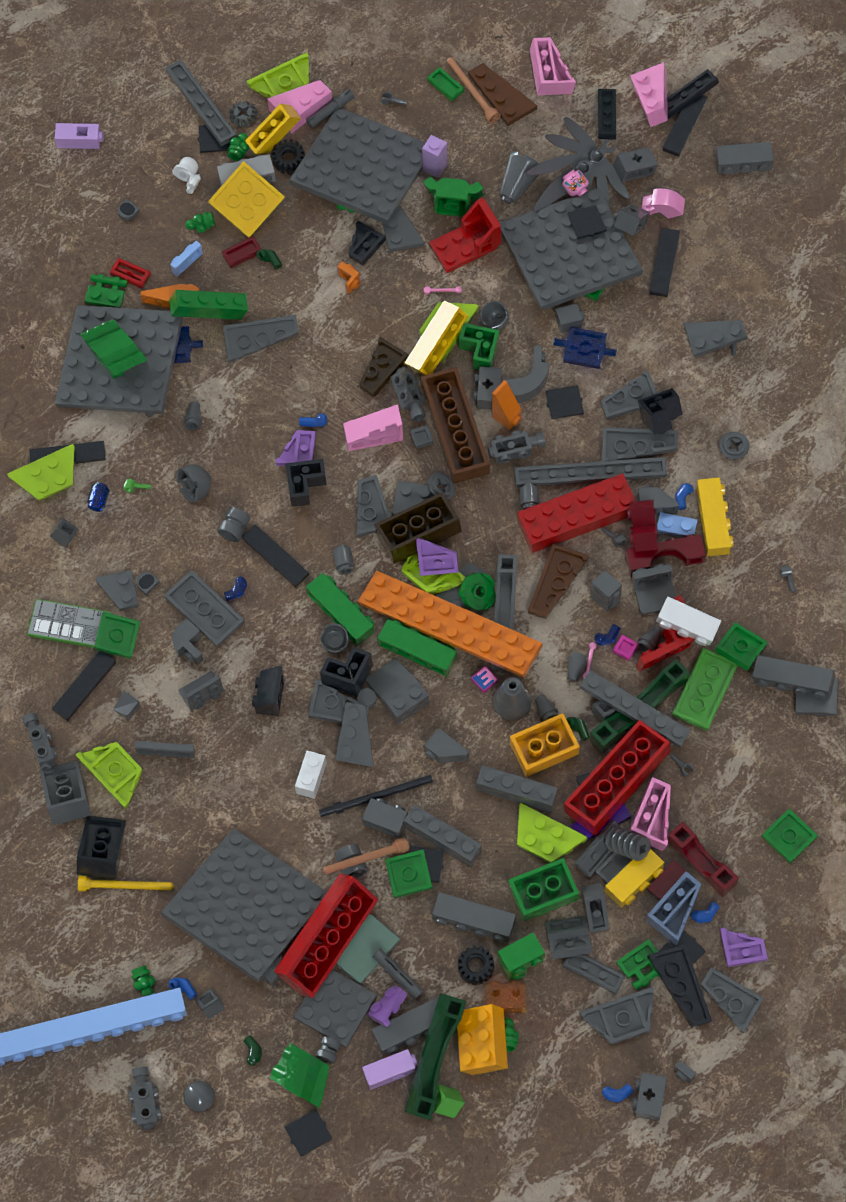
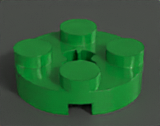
M473 572L463 580L458 594L467 608L476 611L486 610L492 606L496 599V593H494V586L496 585L488 574ZM479 587L481 588L479 590L480 596L476 595V589Z

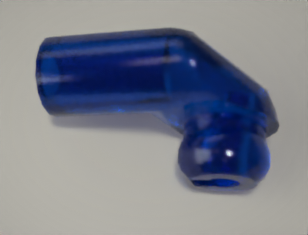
M237 577L233 589L224 592L226 601L244 595L247 587V581L244 577Z
M613 624L607 634L597 633L594 636L596 644L604 646L614 643L621 628Z

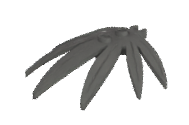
M568 117L563 119L569 133L579 142L554 134H547L545 138L559 148L576 151V154L547 160L526 172V175H540L572 164V167L560 174L544 190L534 205L533 211L546 207L567 192L562 186L563 177L573 169L575 171L580 170L587 178L589 185L586 189L588 191L590 190L593 177H596V189L599 188L608 207L610 200L606 177L612 188L620 196L629 199L624 183L621 182L613 165L604 155L613 152L616 147L613 146L608 149L606 144L610 140H604L598 149L587 132Z

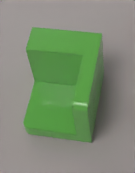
M438 1084L434 1112L455 1118L465 1102L457 1089Z

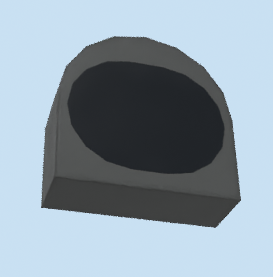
M125 199L118 207L119 217L126 221L132 220L140 213V209L128 199Z
M148 572L140 574L136 581L138 588L146 596L160 584V581Z

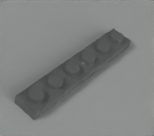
M181 60L166 67L167 74L221 146L229 143L232 138L237 137L234 130Z
M589 670L579 687L633 721L638 722L641 720L679 748H681L691 731Z

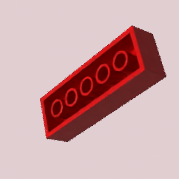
M622 473L517 512V522L531 553L550 547L552 544L564 542L628 518L627 509H630L631 502H636Z
M639 720L564 802L565 813L593 835H596L671 752L670 741Z
M340 873L274 972L297 993L313 998L379 899L355 877Z

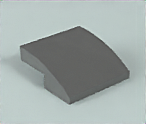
M835 677L830 698L819 699L811 694H796V714H817L819 717L837 716L839 678Z
M585 916L545 922L552 959L592 953Z

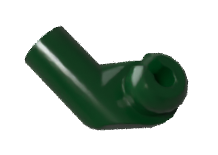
M258 250V259L270 262L275 270L282 267V263L274 251Z
M568 717L566 719L570 728L579 733L581 741L590 738L586 723L576 717Z
M249 1035L243 1040L250 1049L246 1062L250 1066H255L261 1060L262 1048Z

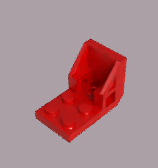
M481 198L462 217L461 227L430 241L429 246L447 274L494 251L501 244V225L485 199Z
M679 595V596L673 598V599H675V600H677V601H679V602L685 604V602H684L683 598L681 597V595ZM671 628L670 630L664 629L662 636L665 642L660 644L659 648L655 651L649 649L641 654L636 664L638 671L641 672L690 648L695 639L689 636L688 638L682 637L677 634L678 631Z

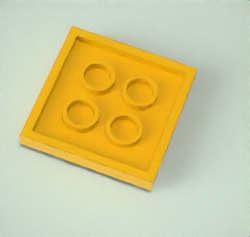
M243 161L211 197L208 203L244 235L250 238L283 201L285 196Z

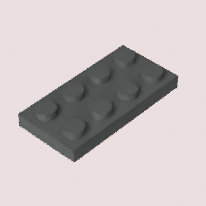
M192 570L164 595V598L185 618L191 621L217 648L245 623V620Z

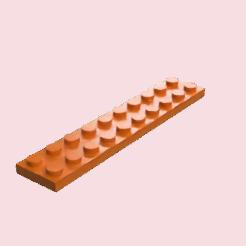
M377 570L358 600V604L392 620H397L410 628H414L419 632L523 678L543 647L542 642Z

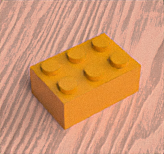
M563 713L510 736V746L525 777L577 756L580 751V746Z
M489 1004L464 1009L461 1021L457 1026L460 1071L470 1075H477L508 1069L504 1008Z

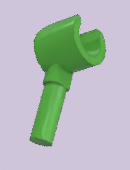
M127 479L123 490L132 493L134 488L150 489L151 485L139 484L132 479Z

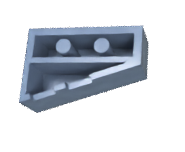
M685 872L647 915L646 922L676 947L700 892L701 883L688 872Z

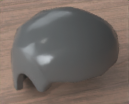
M491 301L482 307L480 318L486 328L500 330L509 322V312L502 302Z
M336 623L325 626L320 635L322 647L327 652L334 654L344 651L350 640L348 631L342 625Z
M194 1081L186 1087L183 1093L184 1103L192 1111L204 1112L215 1101V1092L208 1083Z

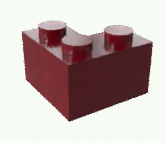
M654 499L631 502L630 509H627L628 520H632L633 527H630L631 546L634 545L635 552L658 549L659 534Z

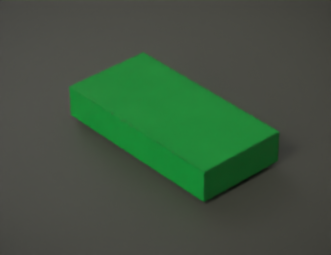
M438 67L427 77V81L451 102L464 92V87L441 67Z

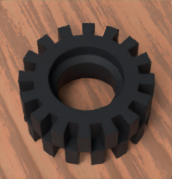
M285 139L283 144L281 141L278 142V146L275 145L272 151L274 167L278 171L281 170L283 174L287 171L288 175H291L290 171L295 172L305 157L303 146L299 145L298 141L293 143V139H290V142H287V139ZM286 153H293L296 157L291 161H285L282 159V156Z
M475 945L473 948H466L465 952L462 951L461 956L458 958V971L461 974V978L465 979L467 983L472 982V985H476V983H479V985L483 984V981L487 982L494 971V960L492 954H489V950H484L482 946L476 948ZM473 958L481 959L484 967L479 972H473L468 967L469 961Z

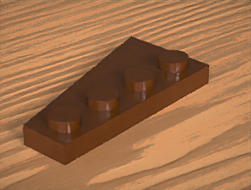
M484 63L468 71V76L491 106L499 111L501 119L507 126L537 110V105Z
M552 544L528 613L546 619L588 560L589 555Z

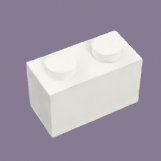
M306 751L295 784L296 794L315 799L327 764L325 755Z

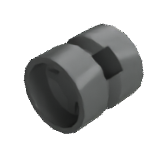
M229 507L225 514L226 519L221 522L217 532L229 541L239 542L244 533L243 529L247 527L251 518L243 510Z
M358 844L344 846L335 852L337 862L362 855ZM364 862L342 869L341 872L342 874L359 878L368 872V868Z

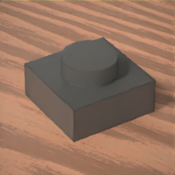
M428 425L410 430L415 449L434 444Z
M681 1060L675 1066V1075L682 1082L687 1081L689 1084L694 1080L696 1073Z

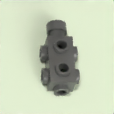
M406 367L398 369L390 378L402 409L411 411L410 416L413 422H419L426 418L425 411L421 408L425 397L419 390V380Z
M518 430L508 437L503 435L494 437L490 441L488 452L490 458L494 457L495 464H504L512 459L527 458L529 455H532V447L537 446L540 448L546 446L542 431L528 437L527 432L522 433L521 430Z
M37 713L26 714L22 717L24 726L28 729L42 771L49 770L52 766L56 765L54 758L58 757L55 747H50L48 742L52 740L49 729L44 730L43 724L38 725L39 718Z
M148 1067L132 1069V1075L136 1084H132V1091H128L130 1103H134L135 1111H131L133 1123H137L138 1128L142 1127V1130H152L155 1128L154 1125L159 1124L158 1119H162L160 1106L156 1107L155 1099L159 1098L157 1086L153 1087L152 1081L148 1082ZM146 1090V1095L140 1096L139 1092ZM149 1110V1115L143 1116L142 1112Z

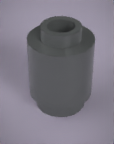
M532 483L524 484L520 488V505L523 510L539 504V489Z
M346 545L337 546L332 552L336 570L341 575L353 572L355 565L351 548Z

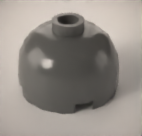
M196 464L186 465L177 470L176 480L177 483L181 482L183 488L180 491L185 499L195 503L208 495L212 480L208 471Z

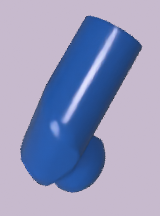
M320 413L317 418L300 417L299 425L302 427H324L327 424V416Z
M684 483L676 492L675 497L679 505L678 510H685L687 508L685 498L694 492L693 485Z
M711 902L707 910H694L691 918L697 923L710 922L720 906L715 902Z
M173 978L168 983L171 990L181 988V991L185 992L189 1000L198 995L190 981L186 978Z
M628 1083L620 1090L607 1086L602 1090V1095L608 1101L619 1103L633 1093L634 1090Z

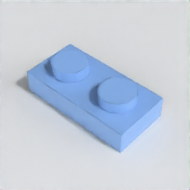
M195 241L193 244H189L180 256H176L172 260L170 266L172 273L176 277L203 254L202 246L199 242Z
M660 512L657 524L658 533L684 538L686 535L695 534L697 519Z

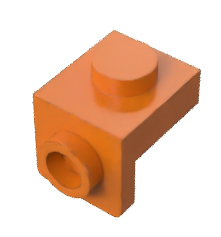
M341 261L337 266L338 275L347 281L346 292L350 294L353 289L356 290L361 282L360 274L351 264H345Z

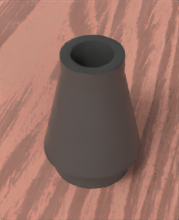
M198 402L189 403V408L184 418V424L188 430H198L202 425L200 404Z
M653 626L651 630L638 639V649L642 652L649 649L654 651L660 636L663 634L662 629L658 626Z
M572 652L571 656H569L567 680L578 682L588 662L586 661V655Z
M544 694L535 698L534 701L537 705L541 721H546L558 715V710Z

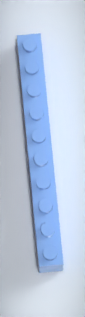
M181 988L0 1033V1066L5 1065V1062L11 1060L13 1062L22 1061L25 1057L31 1055L33 1057L42 1056L46 1051L53 1050V1052L62 1051L66 1046L70 1045L73 1047L81 1046L89 1040L97 1042L103 1040L105 1036L112 1035L116 1037L123 1035L125 1031H140L144 1029V1026H160L164 1021L182 1020L183 1016H187Z

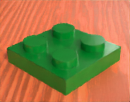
M103 611L93 649L131 659L140 621Z
M735 622L717 645L715 652L748 671L756 661L757 656L765 649L768 642Z
M789 808L761 837L791 864L817 839L818 835Z
M424 850L385 859L394 898L433 889Z

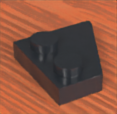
M357 221L356 231L352 237V245L348 252L349 258L364 266L386 241L385 236Z

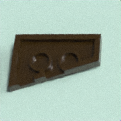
M380 337L378 346L372 354V360L359 383L360 389L375 397L391 379L390 377L405 364L409 355Z

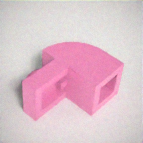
M653 189L652 195L643 197L642 209L650 212L649 215L660 212L668 219L683 215L685 198L669 189Z

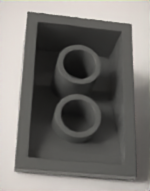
M397 658L369 675L365 680L397 725L429 704V695Z
M78 760L53 766L46 771L40 770L47 808L53 826L91 816Z

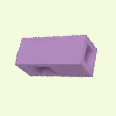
M56 123L55 142L57 148L100 149V142L104 140V133L100 131L99 124Z
M433 135L429 137L422 148L423 171L437 178L440 177L448 165L447 142Z
M407 1049L363 1066L362 1069L368 1086L372 1090L416 1073L415 1066L418 1063L415 1055H410Z

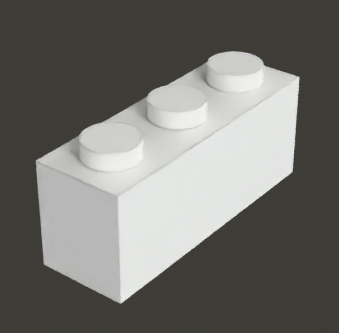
M667 597L656 622L660 623L659 625L664 629L670 630L671 628L676 630L680 636L685 638L689 636L695 639L696 643L706 646V644L710 645L721 620Z

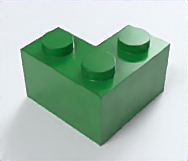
M467 323L463 324L459 337V349L475 352L473 369L479 370L480 367H493L499 344L500 330Z
M534 933L498 951V963L509 982L513 980L517 982L523 979L528 967L531 965L536 967L545 959V952Z

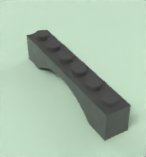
M498 554L494 622L513 630L517 555ZM491 663V670L507 671Z

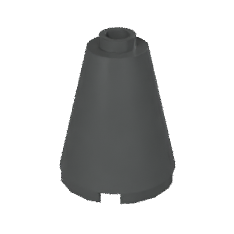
M512 151L509 155L499 194L502 197L501 200L507 204L516 203L539 176L526 175V172L540 163L525 154L523 157L518 156L519 152Z
M514 677L506 679L493 697L494 710L501 718L509 721L522 719L530 711L532 704L530 693L522 682Z

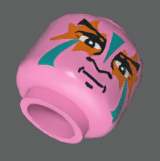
M573 169L563 177L562 186L570 196L578 195L580 197L588 191L586 187L589 185V181L580 170L575 171Z

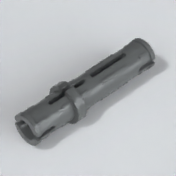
M346 89L342 94L333 97L331 102L307 118L306 122L310 128L313 129L317 124L333 114L337 108H343L346 103L354 99L355 96L352 91Z
M381 948L374 953L372 958L384 968V972L386 974L389 973L414 999L424 991L397 965V961L395 959L392 960Z

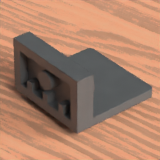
M212 671L178 690L190 711L200 709L205 705V702L210 699H217L224 692L221 678L219 676L215 677Z

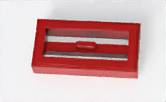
M118 258L110 271V275L121 277V279L127 280L128 283L143 289L144 283L147 282L151 272ZM119 264L122 265V266H124V267H127V268H129V269H131V270H133V271H136V272H138V273H140V274H143L144 276H140V275H138V274H136V273H133L132 271H130V270H128V269L126 270V269H124V268H122V267H119Z

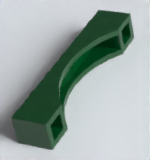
M675 659L636 698L655 709L688 681L689 671ZM617 712L605 719L590 732V741L603 754L629 732L637 722Z
M440 993L404 1112L431 1120L437 1101V1086L442 1061L450 1039L461 1021L467 1001Z

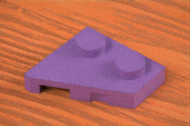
M297 430L292 436V440L285 446L284 452L276 459V466H286V463L313 460L316 431Z
M421 538L416 539L420 576L459 572L457 552Z
M720 928L727 967L767 961L764 939L749 937L740 932L735 933L728 931L726 928Z
M395 985L385 992V996L380 1001L374 1003L367 1013L373 1021L385 1027H388L391 1023L388 1020L391 1012L397 1013L401 1003L408 995L402 988Z

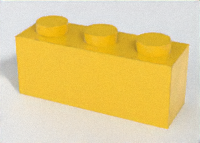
M279 104L245 141L255 154L267 155L300 121L301 117L292 105Z
M650 849L644 859L641 861L632 860L605 886L604 892L621 908L625 904L627 906L635 900V895L639 891H645L650 885L649 881L653 877L657 879L664 871V861Z

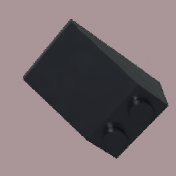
M87 816L77 854V875L116 879L126 820Z

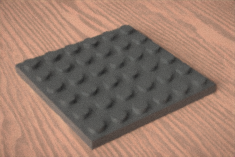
M337 108L293 173L289 184L388 224L423 169L422 148L426 142L343 108Z
M599 188L585 192L580 197L577 195L537 211H531L500 222L501 234L541 311L643 274V269L623 232L614 227L616 221ZM596 205L606 232L577 240L567 213L579 210L581 207L586 208Z
M77 305L55 405L67 408L163 414L183 317L171 316V311ZM112 319L117 322L119 327L124 330L147 359V361L125 370L122 376L114 379L97 361L90 348L79 335Z
M233 828L162 910L161 916L258 983L303 929L327 891Z

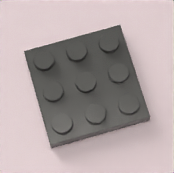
M331 970L313 998L305 997L294 1015V1019L325 1037L339 1041L341 1046L347 1048L377 995Z

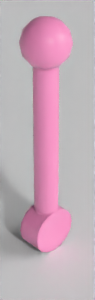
M427 286L424 288V293L427 295L431 292H456L459 294L462 292V288L458 286L456 288L431 289Z
M594 642L589 644L590 652L583 679L591 667L593 651L596 648Z

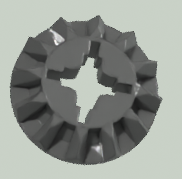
M239 101L238 104H233L229 111V117L234 125L247 127L256 121L258 112L254 104H250L248 101ZM240 111H242V112H245V111H246L247 116L244 115V114H242V115L240 116Z
M739 432L725 434L719 443L721 454L726 459L730 458L734 461L739 458L742 459L748 454L750 446L746 436ZM731 443H733L734 445L738 444L737 450H735L734 448L729 449L731 447Z
M439 472L429 477L427 482L429 486L428 491L432 492L433 496L443 492L447 500L453 497L455 486L450 477ZM439 485V486H442V487H445V488H443V490H442V489H438L437 486Z

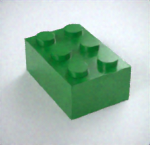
M564 858L508 880L509 890L523 922L579 900L578 889Z

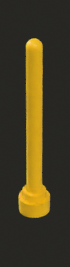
M78 876V891L83 892L91 888L172 890L174 888L171 882L91 880L87 876Z

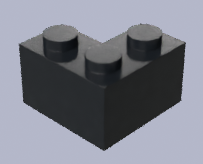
M673 388L638 400L642 420L654 435L663 434L667 430L672 429L670 420L683 415L679 395Z
M316 459L286 463L291 507L310 505L308 487L327 485L324 460Z
M353 647L345 663L327 657L320 671L322 684L358 696L373 667L371 653Z

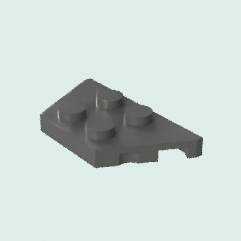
M651 987L581 1011L580 1016L610 1045L649 1033L654 988Z

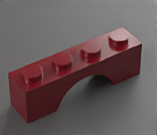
M689 534L680 539L670 538L665 542L658 543V549L635 552L634 546L626 549L625 559L630 578L637 569H650L652 563L663 556L676 557L686 566L704 563L706 553L701 535Z
M683 821L668 834V843L722 897L737 885L739 877L725 863H720L714 859L701 845L697 835Z

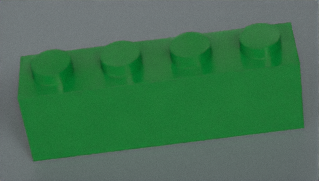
M175 290L169 299L171 316L242 320L248 311L246 293Z
M322 573L306 586L307 595L334 623L342 625L348 631L350 640L356 646H359L374 633L373 620L368 615L364 616L361 613L362 610L355 602L352 603L348 599V594L343 589H338L335 580L331 576L327 577Z
M388 619L377 638L378 646L445 677L448 676L457 659V651L451 645H443L431 636H423L418 630L414 628L408 629L397 620L391 621Z

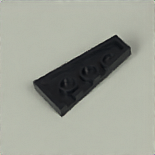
M686 944L649 954L647 958L691 1028L712 1022Z

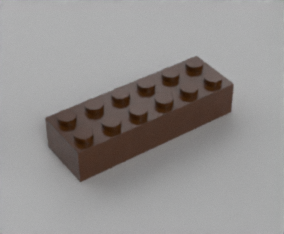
M457 367L422 376L421 387L453 483L490 474V464Z

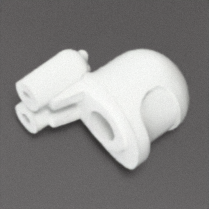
M191 157L182 158L179 165H176L172 171L177 178L187 182L186 192L189 194L194 192L201 180L200 174H196L198 164Z

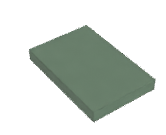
M369 914L336 965L361 985L379 965L372 958L374 953L381 948L388 955L399 943L400 938Z

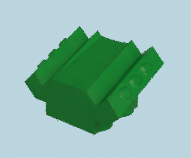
M429 177L423 181L426 189L434 196V211L439 215L463 217L471 208V204L485 195L484 188L478 181L471 186L466 180L442 178L436 182L432 177Z
M114 319L79 334L97 361L113 379L122 376L125 370L147 361L144 354Z
M290 1042L289 1046L284 1049L280 1061L274 1066L269 1078L288 1091L320 1108L328 1078L329 1065Z

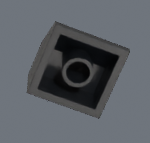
M281 666L260 671V677H256L255 689H257V695H253L252 707H255L256 714L279 716L285 682Z

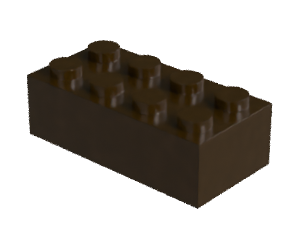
M443 492L375 524L377 537L393 564L418 553L417 538L437 544L462 532L460 520Z

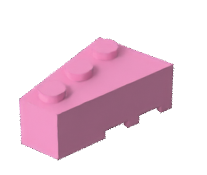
M551 37L533 38L530 56L537 95L572 94L576 81L570 76L567 65H564L561 55Z
M664 62L630 75L634 90L650 127L668 121V75Z
M321 80L268 98L269 111L272 113L279 104L292 105L301 117L300 121L290 130L293 133L306 123L307 118L332 101V91Z
M398 404L343 423L348 451L403 441V427Z
M652 777L645 788L628 831L648 838L651 847L663 851L668 844L667 830L669 826L668 811L670 808L671 785Z

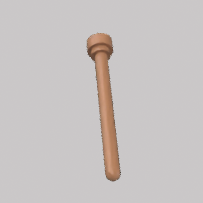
M451 57L448 58L447 63L485 111L484 114L490 124L498 121L501 116L499 111L489 106L456 61Z
M405 838L397 839L391 846L325 866L323 872L330 874L392 853L399 855L408 853V841Z

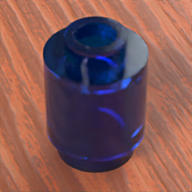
M97 482L91 486L87 500V507L90 510L101 512L105 508L110 492L106 484Z

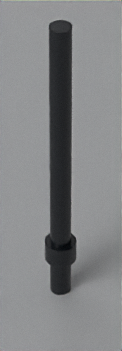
M431 775L346 802L341 803L339 801L333 803V806L320 809L319 814L320 817L334 813L337 815L343 813L346 809L369 803L371 798L376 800L377 798L388 797L432 783L433 779Z

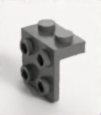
M658 564L654 568H640L633 572L632 584L642 615L660 612L667 597L672 599L676 597L671 580L672 569L670 564Z

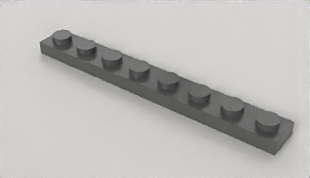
M665 457L515 467L516 488L523 487L527 483H532L534 486L600 482L622 473L626 480L667 477Z

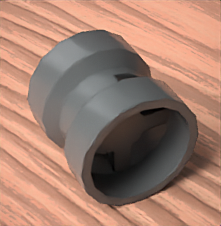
M322 1037L320 1042L322 1046L317 1051L316 1057L328 1063H335L337 1058L336 1052L340 1050L341 1043L329 1037Z

